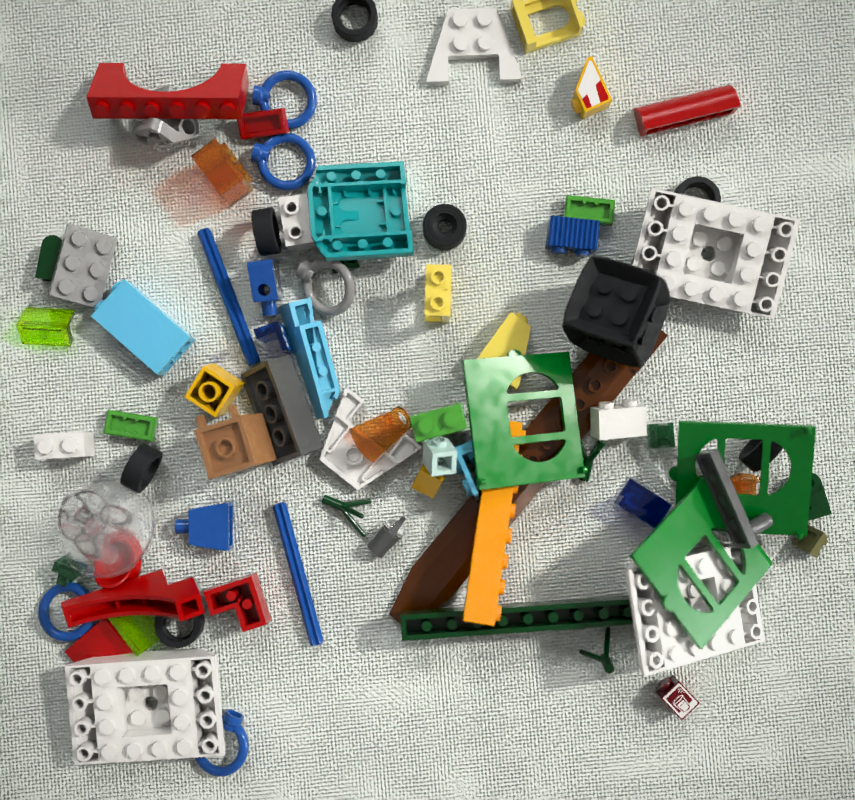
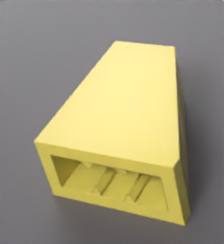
M510 312L477 359L505 357L513 349L520 351L522 355H526L531 326L527 324L529 320L519 312L516 314ZM521 375L510 384L512 389L516 390L520 385Z

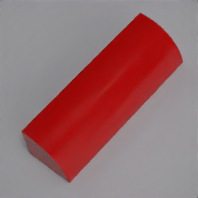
M725 85L633 108V112L641 137L734 114L741 104L732 85Z

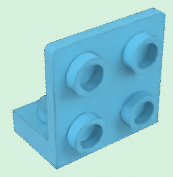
M472 441L455 447L457 450L456 470L459 475L464 473L465 479L461 481L468 497L473 496L475 501L480 500L478 491L466 466L468 462L471 465L474 464Z

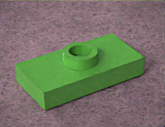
M566 195L563 216L599 220L600 225L612 226L615 200Z
M108 409L104 434L154 442L158 417Z

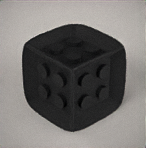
M592 256L583 267L566 306L562 324L564 333L572 344L591 354L627 366L643 367L651 355L666 319L670 303L668 285L662 277L649 270L606 257Z

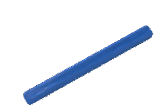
M209 228L201 229L197 233L246 363L248 366L258 364L260 362L259 355L213 234Z
M285 502L273 505V511L308 640L311 646H317L322 644L323 637L288 508Z

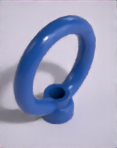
M283 70L269 76L262 86L254 85L252 104L259 106L261 111L271 109L269 106L270 90L275 84L285 80L300 84L307 95V106L300 116L294 119H287L289 129H295L306 124L313 116L317 105L316 91L312 83L302 74Z
M292 133L274 135L267 139L263 145L255 143L251 154V162L257 163L259 173L265 182L279 190L290 191L304 186L311 179L315 171L316 159L312 147L302 137ZM291 143L303 151L306 158V166L304 172L298 178L283 181L270 173L267 166L270 151L278 144Z
M62 582L51 587L43 595L38 608L40 625L47 635L58 641L71 642L87 633L94 621L81 624L80 627L70 632L60 631L50 621V603L55 596L63 592H72L78 596L90 592L80 584Z
M226 709L224 715H222L223 728L234 732L238 739L239 749L236 758L226 766L214 765L206 757L195 758L197 764L206 773L217 777L228 776L238 771L244 764L248 755L249 742L247 734L241 725L244 719L241 713L232 709Z

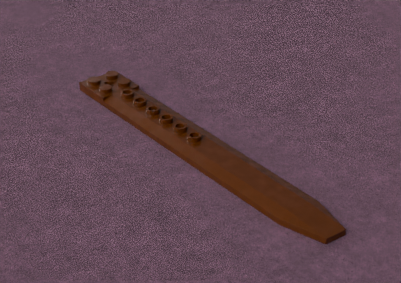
M662 330L658 336V339L651 352V355L668 336ZM588 353L572 373L581 439L591 429L590 407L598 406L599 402H613L641 367L627 366ZM551 398L526 428L525 436L563 432L559 398ZM553 440L525 443L524 445H519V454L530 461L544 462L554 457L560 451L564 441ZM546 482L518 486L517 494L512 496V504H516L514 519L509 518L508 528ZM477 488V491H478V494H479V497H480L481 490H479V489ZM473 496L469 497L411 567L389 613L400 624V611L439 608L454 595L468 578L480 500L475 501Z

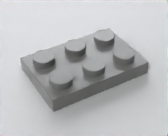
M67 223L48 295L94 308L102 300L118 238Z

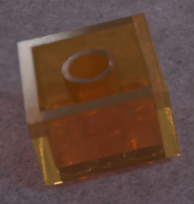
M214 138L191 155L230 207L254 190L249 184L253 181L241 163L238 162L225 142L220 145L216 138Z

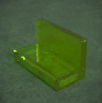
M26 307L16 324L21 343L71 347L73 338L70 324L75 315L74 310Z
M150 615L108 618L137 657L159 641L155 633L154 620Z

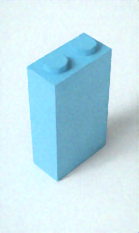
M125 279L118 281L111 288V294L105 300L103 299L94 307L95 312L91 317L153 372L164 376L196 339L131 282Z

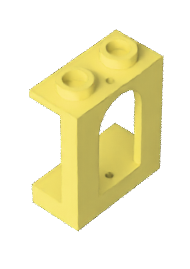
M577 0L511 1L510 10L525 54L580 36L585 25V18L583 12L578 11ZM557 6L567 10L569 22L566 26L535 37L528 15Z
M426 264L425 322L449 323L452 265Z

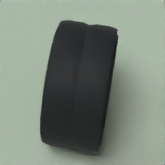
M436 205L424 217V237L432 247L438 250H451L457 247L466 235V218L462 211L453 205ZM441 221H448L451 224L452 229L449 233L443 234L439 232L437 226Z

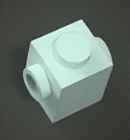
M438 436L431 440H423L422 463L431 476L456 474L457 450L449 439Z

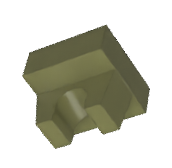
M808 525L807 537L803 536V539L795 538L792 544L796 548L818 558L820 555L819 551L823 545L828 543L827 539L829 536Z

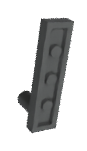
M718 449L702 451L694 455L734 548H753L758 545L756 535L773 525L771 516L767 513H762L752 520H748Z

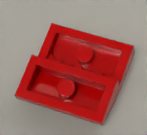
M109 618L102 619L65 651L73 662L91 657L137 653Z

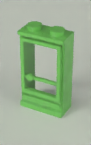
M461 403L410 416L416 442L468 428Z

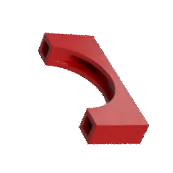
M99 63L86 98L93 119H242L249 81L246 64L221 63L215 75L197 86L178 91H151L140 88L128 81L124 63Z

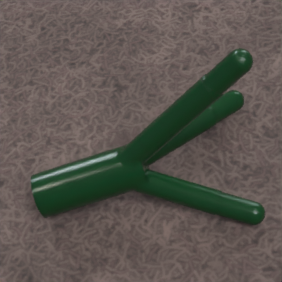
M604 440L597 441L589 456H587L581 441L583 463L588 468V471L585 473V477L579 478L580 480L589 481L594 459L606 445Z
M324 495L322 504L341 511L361 536H366L364 530L350 514L361 519L364 515L350 507L371 504V499L343 502Z
M610 627L605 628L604 654L599 656L582 649L579 650L581 655L601 662L606 673H612L615 669L613 661L609 657Z

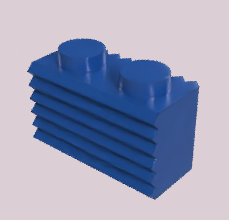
M550 216L545 249H551L553 254H566V251L576 252V256L590 257V253L594 254L597 251L600 221Z

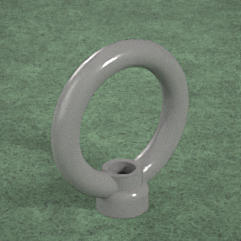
M320 258L312 263L305 260L299 265L296 277L303 281L305 298L311 297L312 308L316 312L325 316H337L350 307L355 296V283L351 272L342 262H326L324 258ZM321 268H332L343 278L345 295L336 306H326L319 302L314 295L312 282L318 276V270Z

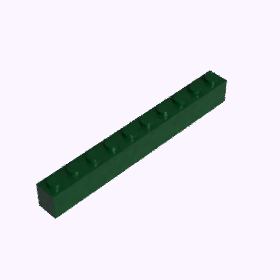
M629 595L497 604L502 606L500 621H495V626L462 621L464 607L400 611L402 641L634 625Z

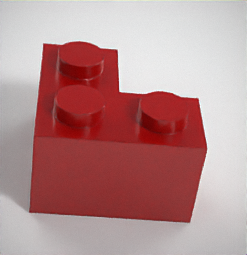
M257 572L209 587L203 591L210 615L212 616L235 608L242 632L267 625L271 620Z

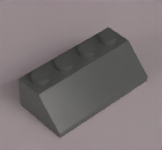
M291 355L267 360L240 374L242 381L245 383L244 386L254 414L263 413L277 458V460L272 461L273 466L323 448L321 436L315 425Z

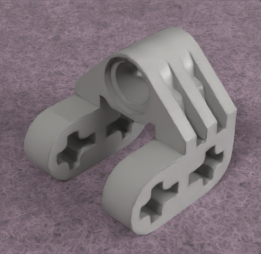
M164 86L151 91L166 92L178 90L170 86ZM148 118L135 123L131 136L138 142L146 145L157 143L163 146L196 137L199 133L198 119H170L169 123L166 124L157 118Z

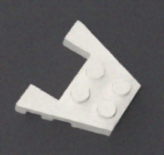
M496 8L447 10L427 76V85L449 84V59L498 58L499 83L521 82V72Z
M347 387L343 393V398L319 460L355 489L359 490L419 451L422 446L405 433L390 453H388L350 422L351 418L365 401Z

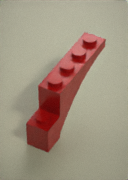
M162 569L124 581L115 588H103L61 602L68 628L105 618L133 615L171 617L179 619L181 622L205 613L201 595L194 578L190 577L168 585Z

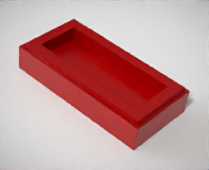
M285 107L243 113L242 119H237L241 140L289 133Z

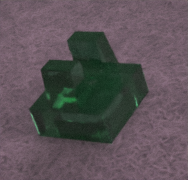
M673 422L647 424L649 449L675 447Z
M67 555L62 556L54 562L52 568L53 572L58 573L56 584L66 587L69 582H73L74 579L85 572L88 563Z

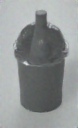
M402 516L399 520L391 518L384 521L383 526L367 545L368 548L375 555L383 558L403 538L405 532L403 522L406 518Z

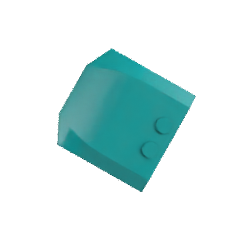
M404 161L320 165L317 167L316 174L307 189L311 239L326 262L413 256L414 250L412 231L409 224Z

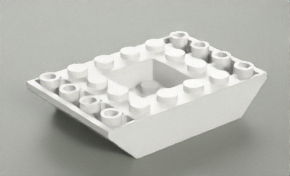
M651 188L632 265L649 270L662 277L668 285L670 297L774 319L801 220ZM707 246L711 247L714 251V256L709 261L704 260L701 256L703 248Z
M733 543L721 544L742 573L743 563L740 549H735ZM710 545L692 549L686 555L685 559L719 603L736 581ZM631 563L626 568L642 676L765 641L756 585L704 648L700 650L673 614L664 609L661 598L635 563ZM679 567L678 584L685 601L697 611L710 612V607Z
M198 648L91 657L65 665L74 765L225 755L217 654ZM149 696L156 698L158 706L150 707L146 702V698Z

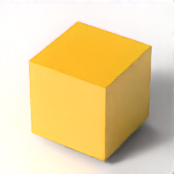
M216 363L203 365L184 397L216 418L228 412L229 406L233 404L245 383Z

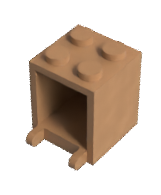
M233 404L229 406L230 419L207 426L203 415L196 417L199 429L194 430L209 480L277 460L263 413L239 415L237 406Z

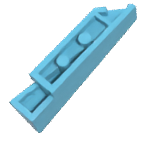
M310 297L279 306V311L315 416L319 419L329 416L328 411L333 401L338 398L340 387L322 321L314 322L312 300Z

